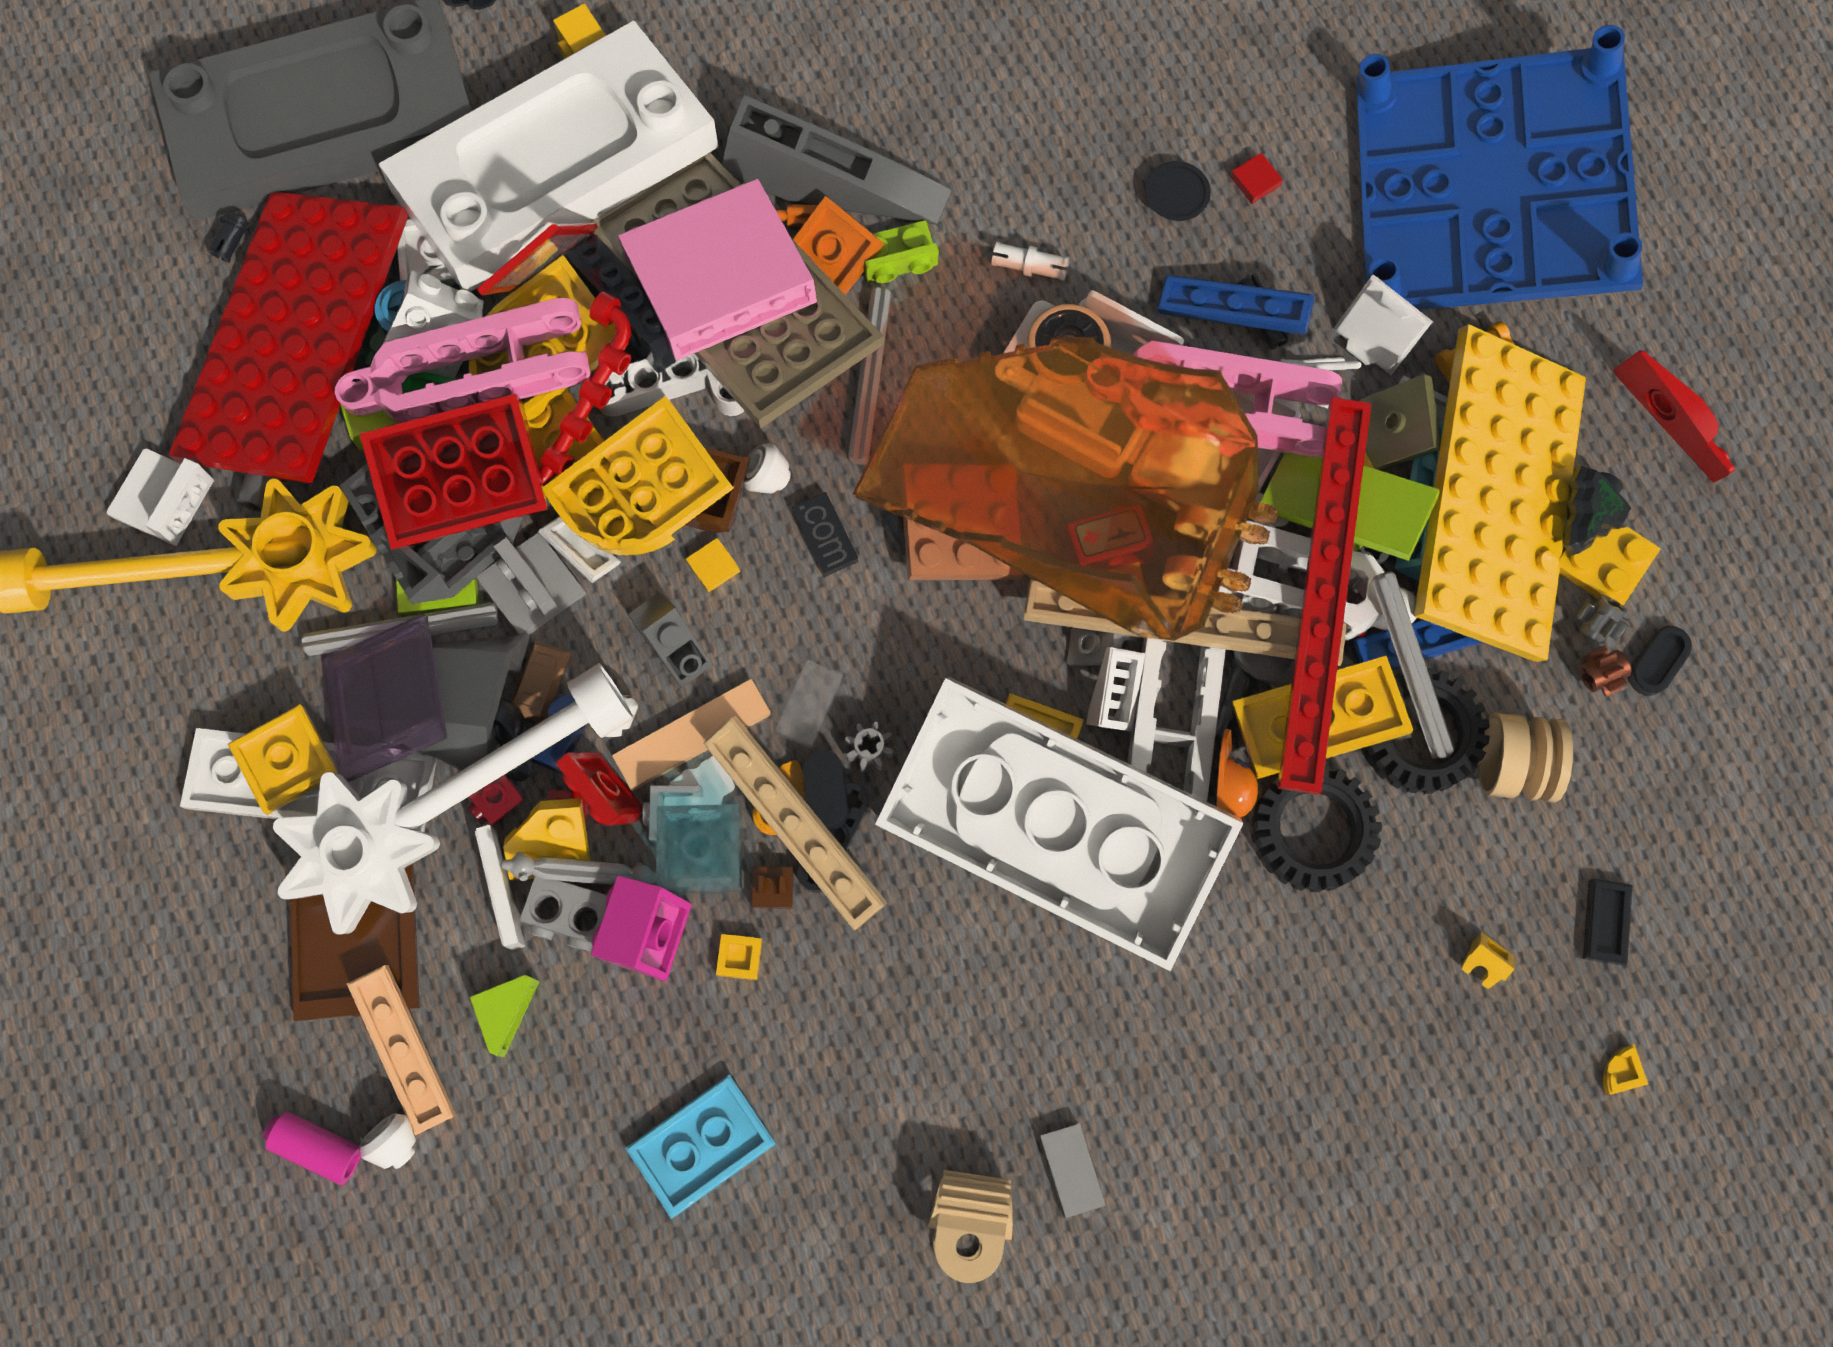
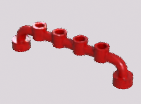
M605 291L601 292L593 301L589 316L590 319L604 327L613 323L616 332L611 343L605 345L598 357L599 364L592 377L586 379L579 391L580 398L574 409L563 418L560 424L561 432L556 441L542 455V466L539 470L543 486L549 483L555 474L560 475L573 465L574 458L567 454L574 440L583 443L588 439L593 429L592 422L586 420L593 406L602 409L608 404L612 395V389L605 386L612 372L622 375L627 370L631 361V355L624 351L631 337V324L627 315L620 309V300Z

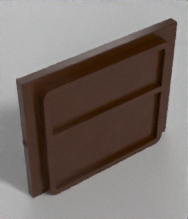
M412 863L404 869L415 896ZM323 895L290 899L293 1020L295 1022L360 1016L361 1014L347 983L384 965H389L408 1009L420 1008L415 910L408 913H399L371 901L353 932L349 934H336L331 928Z

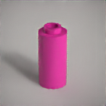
M289 1111L284 1112L280 1117L274 1116L267 1124L263 1133V1139L267 1140L265 1145L267 1151L340 1186L345 1185L351 1178L361 1159L358 1144Z

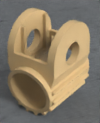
M944 1170L927 1227L935 1229L933 1240L934 1253L941 1269L952 1279L963 1283L980 1282L992 1275L998 1268L1003 1256L1005 1240L1012 1241L1011 1180ZM964 1234H973L979 1239L978 1251L969 1257H964L956 1251L957 1241Z

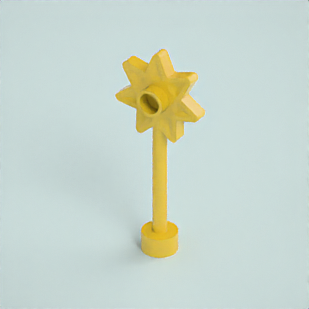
M270 479L266 483L260 518L225 519L219 523V531L235 547L47 565L43 554L37 548L0 551V612L8 614L44 610L49 604L51 590L228 572L219 584L220 590L233 600L264 596L269 621L280 631L286 632L292 628L310 599L337 611L348 612L352 608V601L342 572L374 556L377 552V547L368 536L342 529L348 499L340 487L330 486L300 505L278 479Z

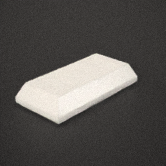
M560 516L538 531L555 550L591 583L621 563L613 554L601 551L584 541L564 523Z

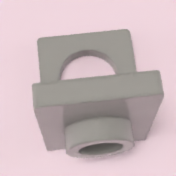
M1072 628L1067 664L1070 666L1102 665L1107 647L1121 649L1123 642L1126 641L1129 651L1139 652L1141 639L1136 636ZM1116 662L1117 669L1128 671L1130 663Z
M650 786V802H644L643 825L649 826V841L653 844H660L658 842L659 837L662 844L664 797H703V790L700 786Z

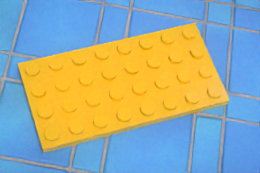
M1469 324L1458 329L1434 488L1439 489V497L1429 516L1414 616L1531 661H1546L1548 659L1560 572L1559 559L1562 556L1563 532L1567 521L1568 512L1566 506L1570 498L1568 486L1574 469L1586 377Z

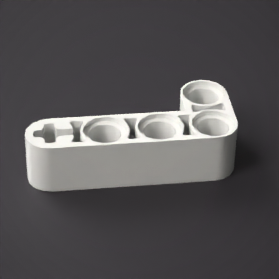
M695 354L678 360L660 373H657L646 359L629 364L627 370L622 375L612 372L605 386L611 388L612 391L614 390L615 396L610 398L604 408L599 409L604 415L611 417L619 416L651 406L665 395L670 400L710 387L715 404L724 415L736 416L744 412V409L735 399L722 397L727 390ZM680 368L692 369V372L687 376L680 377L675 375V372ZM645 379H654L656 381L649 388L639 387L640 382ZM630 384L632 392L627 393L625 385Z

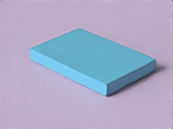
M729 1074L625 1149L670 1218L673 1219L773 1147L776 1142Z

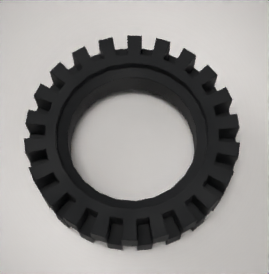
M1427 668L1438 703L1449 711L1457 726L1458 741L1456 749L1446 762L1432 766L1416 764L1399 753L1393 745L1392 739L1362 748V751L1368 750L1370 757L1366 760L1369 765L1373 766L1375 764L1380 769L1377 775L1382 779L1388 777L1393 780L1390 785L1397 789L1404 786L1407 787L1406 792L1417 793L1418 791H1423L1424 794H1432L1437 790L1444 791L1473 773L1478 767L1477 763L1482 761L1486 754L1483 748L1489 744L1490 736L1484 735V731L1490 725L1489 719H1482L1481 713L1486 711L1483 703L1476 705L1473 701V698L1477 696L1476 692L1472 688L1466 692L1461 688L1465 683L1462 679L1457 677L1451 681L1448 679L1450 673L1443 670L1433 674V668ZM1398 673L1394 678L1404 701L1411 698L1404 675Z
M1325 765L1321 795L1333 799L1343 808L1351 826V839L1347 850L1341 858L1332 863L1319 865L1307 863L1297 858L1283 841L1280 831V818L1285 806L1294 797L1308 793L1278 789V778L1264 791L1263 796L1257 802L1254 809L1256 813L1252 817L1251 826H1254V833L1251 835L1252 841L1257 843L1259 849L1256 851L1259 860L1263 858L1267 863L1265 867L1270 874L1275 872L1280 876L1278 880L1283 884L1289 882L1294 885V889L1300 891L1304 889H1310L1311 892L1334 890L1360 876L1366 870V866L1374 860L1375 855L1373 853L1379 848L1381 839L1377 838V834L1382 831V822H1376L1375 817L1380 812L1377 805L1371 806L1369 799L1373 796L1367 789L1365 792H1362L1358 787L1361 782L1355 777L1351 780L1346 778V771L1337 769L1335 772L1330 771V766Z

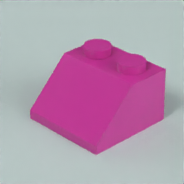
M617 875L615 884L610 888L606 897V911L602 923L597 927L593 935L591 956L667 982L692 904L662 887Z

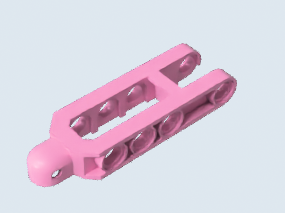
M556 298L384 342L374 355L370 367L347 373L338 380L335 386L336 398L351 414L362 416L384 411L390 418L403 423L512 394H517L520 399L580 384L591 375L587 354L584 351H581V353L564 352L548 356L546 353L525 359L523 346L568 335L578 330L581 326L578 304L568 298ZM506 350L508 352L509 363L503 364L502 369L474 376L472 373L464 374L463 379L439 385L429 383L426 384L424 389L403 394L402 383L409 375ZM353 379H360V381H357V382H353L352 380H353Z
M1153 340L1139 348L1130 357L1115 354L1098 355L1090 361L1087 369V385L1092 393L1101 398L1121 401L1120 407L1136 427L1316 457L1322 456L1326 427L1302 423L1303 419L1271 414L1274 398L1315 405H1329L1332 397L1340 398L1342 378L1339 374L1325 369ZM1102 366L1101 370L1092 375V371L1096 367ZM1152 377L1255 394L1253 413L1225 410L1223 405H1216V408L1185 403V399L1177 398V401L1149 397L1146 396L1147 392H1143L1144 382Z

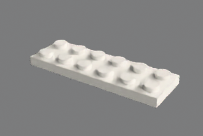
M196 728L180 807L188 810L270 819L317 816L320 786L271 814H264L227 745L246 733ZM323 742L340 775L345 778L362 799L389 780H398L406 783L408 791L405 805L432 789L437 761L435 757L418 752ZM425 824L415 830L424 832Z

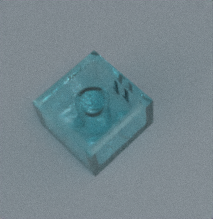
M739 804L657 806L656 886L662 887L673 894L743 892L742 811Z

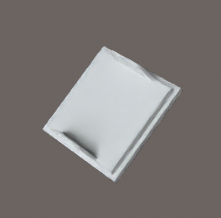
M1373 274L1333 330L1347 340L1346 350L1365 365L1376 363L1388 374L1392 375L1433 321Z

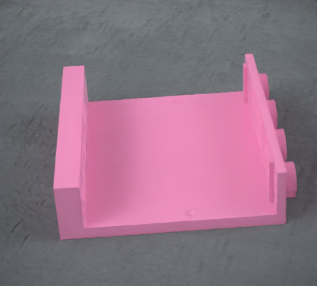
M759 179L738 185L734 189L711 198L703 199L697 204L669 213L660 219L634 227L628 232L618 235L627 263H631L665 331L670 350L676 361L817 302L814 280Z

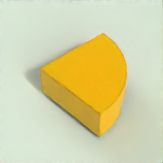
M1635 1044L1624 1046L1611 1056L1603 1074L1605 1095L1648 1085Z

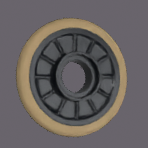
M1061 304L1045 310L1034 320L1028 332L1027 348L1032 362L1043 374L1061 382H1078L1087 379V369L1094 357L1101 354H1110L1111 338L1106 324L1095 312L1080 305ZM1064 335H1072L1078 339L1080 346L1074 351H1066L1060 347L1058 340ZM1102 366L1096 367L1092 371V375L1101 370Z

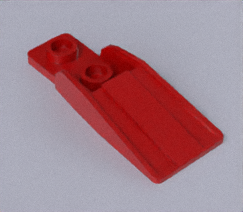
M1639 350L1613 369L1615 375L1686 454L1693 459L1713 483L1735 471V467L1730 462L1728 454L1713 441L1718 433L1719 425L1716 417L1700 396L1643 350Z

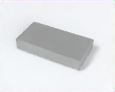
M1080 1123L1040 1135L1039 1137L1064 1218L1106 1206Z

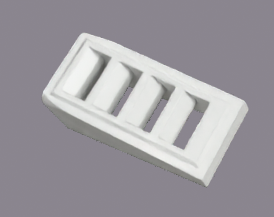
M1112 647L1106 648L1089 706L1086 725L1133 732L1145 653ZM1116 662L1130 663L1128 671L1116 669ZM1114 677L1125 678L1124 686L1113 684ZM1112 692L1121 694L1119 701L1111 700ZM1109 708L1117 709L1115 717L1108 716Z

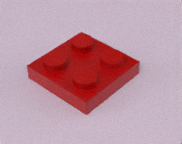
M600 752L566 753L556 763L564 773L562 775L564 783L575 793L581 794L589 804L587 806L589 814L598 823L605 824V826L636 823L643 817V805Z

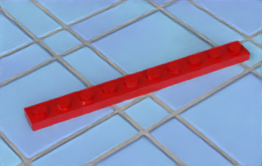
M1332 397L1329 401L1278 789L1319 795L1322 792L1372 403Z

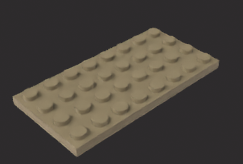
M710 152L589 222L598 225V229L590 237L596 234L637 277L631 263H627L618 235L628 232L634 227L660 219L669 213L697 204L703 199L711 198L734 189L741 184ZM793 239L795 247L814 280L817 302L694 353L760 429L884 345L882 333Z

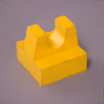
M1481 931L1471 943V948L1462 963L1461 970L1469 974L1476 966L1485 967L1488 972L1482 978V985L1489 989L1501 979L1505 981L1514 971L1515 956Z

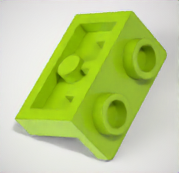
M926 220L873 233L885 244L874 259L865 261L864 275L867 283L876 281L883 284L893 281L901 274L909 272L913 274L926 273L933 266L938 265V246L932 241Z

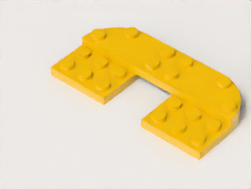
M562 255L499 302L486 316L556 298L574 300L578 304L581 320L580 328L568 335L523 346L524 356L527 359L546 353L548 356L564 352L581 353V351H584L587 354L590 372H592L599 364L598 357L605 345L611 343L615 335V325L611 323L609 326L604 327L590 319L589 312L595 297L569 261ZM507 350L469 360V373H472L474 376L502 369L503 364L509 363ZM572 386L521 399L531 431L539 469L542 466L541 458L543 453L549 446L554 444L561 432L560 424L563 418L574 409L577 403L568 390ZM666 395L606 440L603 439L593 425L592 432L585 442L579 443L574 440L567 454L574 458L573 465L560 475L555 474L552 480L543 486L545 496L560 518L574 533L601 551L628 556L649 553L668 545L675 540L672 535L674 532L734 488Z

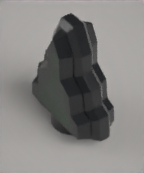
M1582 465L1575 467L1568 486L1571 492L1566 506L1569 520L1563 532L1562 546L1571 555L1579 554L1593 545L1597 537H1606L1612 529H1620L1631 510L1627 501L1620 494L1622 483L1616 476L1607 472H1598Z

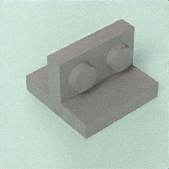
M539 532L517 548L513 547L507 537L493 547L501 558L476 577L518 634L530 635L586 595L584 589Z

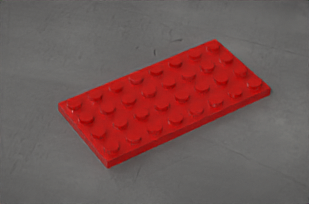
M283 192L269 194L169 452V456L173 460L182 463L184 458L205 467L313 483L341 405L335 395V386L341 377L352 372L375 311L376 299L384 286L409 216L403 207Z

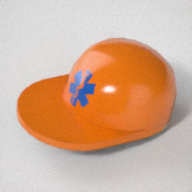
M1225 729L1219 761L1217 807L1241 818L1246 816L1256 803L1258 782L1251 768L1243 762L1232 758V733L1230 729Z

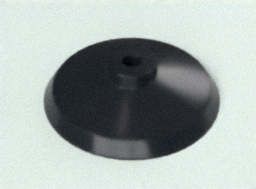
M1172 161L1158 166L1150 173L1145 185V195L1148 204L1158 215L1173 221H1185L1197 217L1205 210L1210 201L1211 189L1208 179L1200 169L1186 162Z

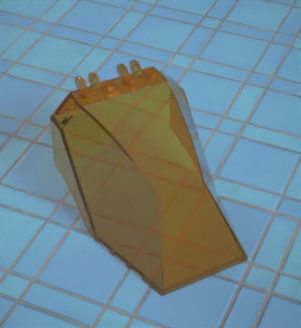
M1093 337L1051 338V343L1048 345L1027 348L1025 344L1016 345L1013 352L992 356L989 351L980 352L978 359L958 362L956 358L915 365L853 492L857 499L978 548L1139 637L1175 641L1203 628L1212 607L1225 613L1240 612L1243 600L1232 593L1218 592L1219 588L1223 586L1231 591L1239 590L1241 592L1249 590L1251 578L1245 575V573L1227 570L1239 539L1249 544L1264 545L1268 542L1270 531L1264 528V526L1246 523L1247 519L1249 518L1257 523L1273 524L1278 516V510L1272 505L1254 502L1258 494V435L1220 370L1193 369L1143 359L1099 344Z

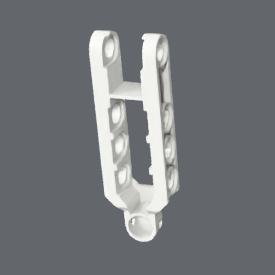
M1189 506L1179 511L1175 532L1186 538L1205 543L1204 547L1232 554L1234 558L1231 569L1189 557L1171 558L1167 562L1163 580L1168 588L1182 594L1232 608L1300 617L1303 589L1253 576L1256 558L1280 564L1279 568L1285 570L1290 567L1306 572L1311 538L1202 507ZM1354 550L1352 552L1348 584L1354 585V589L1358 590L1364 601L1357 605L1346 602L1343 624H1346L1345 640H1350L1360 635L1370 627L1388 631L1372 584V578L1380 573H1384V571L1373 556ZM1400 587L1411 623H1413L1417 619L1414 616L1416 596L1407 589Z
M1170 590V594L1163 597L1166 599L1220 606L1217 603ZM1143 638L1142 653H1145L1134 729L1130 736L1127 763L1147 773L1151 765L1154 743L1188 748L1183 791L1207 802L1226 649L1201 646L1191 731L1185 732L1156 727L1157 718H1153L1156 697L1162 680H1158V675L1167 642Z

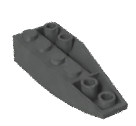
M743 95L730 127L722 165L735 179L744 183L759 179L765 192L788 202L819 205L822 199L827 196L844 211L914 222L926 220L927 224L938 225L952 192V189L885 156L747 95Z

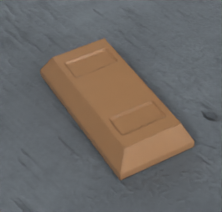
M537 641L533 642L512 698V702L524 714L525 720L540 723L548 718L549 705L555 699L571 652Z

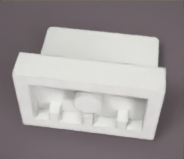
M144 449L109 506L107 514L111 518L173 546H177L214 479L199 464L184 458L180 464L149 449Z

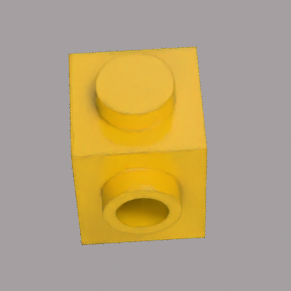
M585 3L553 20L559 42L556 44L564 59L606 36Z

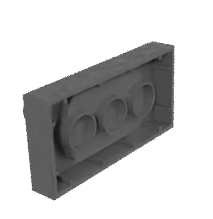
M417 0L149 72L180 198L196 222L265 203L269 194L273 192L298 194L381 171L378 165L380 162L473 111L448 23L439 0Z

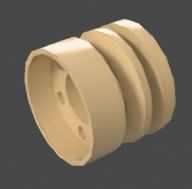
M1498 712L1491 714L1488 718L1490 727L1484 731V735L1490 736L1489 744L1483 748L1486 754L1483 760L1479 762V782L1482 792L1487 796L1515 798L1522 790L1524 797L1528 800L1535 801L1540 798L1545 802L1552 803L1561 800L1567 790L1573 764V739L1568 722L1556 718L1548 721L1543 717L1536 716L1528 725L1526 718L1522 715Z

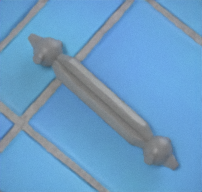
M521 851L517 852L516 856L512 859L501 862V868L510 871L520 881H526L531 874L539 879L614 885L617 875L648 884L661 880V875L652 872L648 866L643 865L641 862L635 863L631 869L625 864L551 857H540L533 860Z

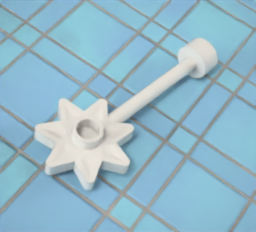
M598 663L567 682L568 688L575 699L573 703L406 805L408 787L402 781L389 780L362 799L342 775L331 772L323 774L320 780L317 816L278 818L273 823V830L301 856L279 886L278 895L282 899H298L323 895L331 928L336 934H349L353 932L371 901L399 913L414 911L417 907V901L404 868L436 851L440 846L438 837L415 830L416 828L587 723H590L596 733L603 738L634 719L629 706L609 674Z

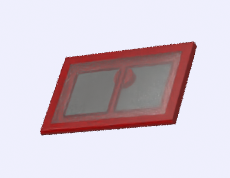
M596 223L550 225L477 288L478 292L481 295L515 291L562 255L565 257L566 252L581 244L598 229V225Z

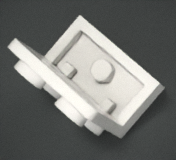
M411 270L405 283L403 301L384 342L481 318L484 301L478 299L467 290H457L445 285L432 275L419 274ZM462 362L424 372L455 378Z

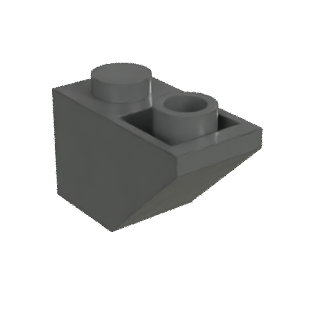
M660 592L627 614L646 643L681 688L713 666L676 608Z

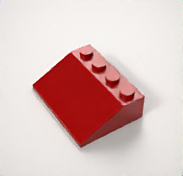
M517 394L360 433L391 550L548 510L531 431L523 402Z

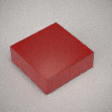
M1262 152L1232 170L1230 176L1251 204L1279 188L1283 182L1281 176Z

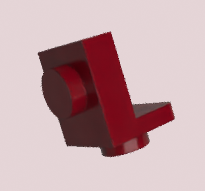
M503 775L470 795L469 798L472 802L466 806L480 824L488 821L495 827L507 817L506 813L522 802L523 798L508 778Z

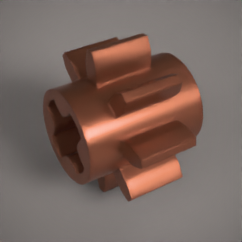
M1606 645L1589 651L1588 655L1583 657L1585 664L1579 668L1580 676L1585 686L1591 692L1601 689L1604 696L1607 697L1628 685L1625 678L1631 675V667L1626 656L1620 650H1614L1609 653Z

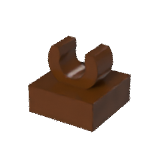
M753 866L752 908L793 909L794 868Z

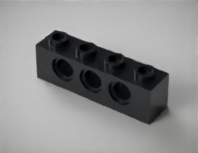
M596 234L565 253L566 259L595 298L605 291L620 300V309L627 315L631 324L630 344L649 362L657 373L662 372L677 362L670 350L665 331L639 279Z

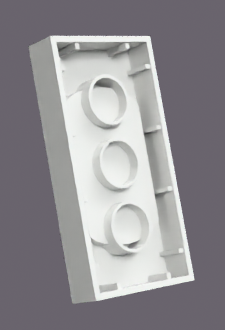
M632 21L380 162L378 165L390 191L406 210L410 219L461 289L471 292L482 285L550 225L589 223L719 146L714 119L637 23ZM554 239L548 240L543 246H541V247H540L536 252H534L531 256H533V255H535L536 253L540 252L545 246H547V245H548L552 240H554Z
M948 677L945 678L875 825L1171 971L1239 834L1243 822L1241 818L964 683Z

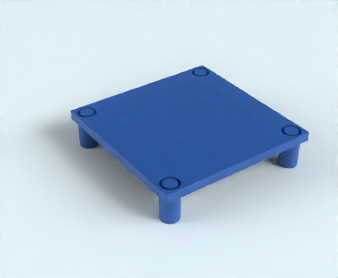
M1615 25L1600 27L1593 35L1591 48L1397 72H1390V63L1384 55L1370 54L1366 56L1360 63V76H1356L1366 283L1374 274L1418 310L1642 290V241L1639 238L1623 49L1625 34L1623 30Z

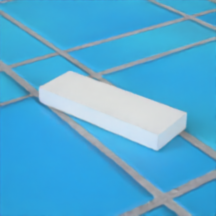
M491 825L476 828L475 835L501 943L510 950L525 947L507 870L501 868V862L505 860L498 831Z

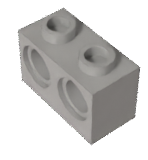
M535 877L519 921L530 926L528 933L547 940H552L554 934L569 938L568 946L590 952L594 932L601 925L606 911L607 895L562 881ZM550 899L557 900L559 904L557 914L551 919H542L540 916L542 904ZM587 911L596 912L598 917L596 926L587 932L580 931L578 927L580 916Z

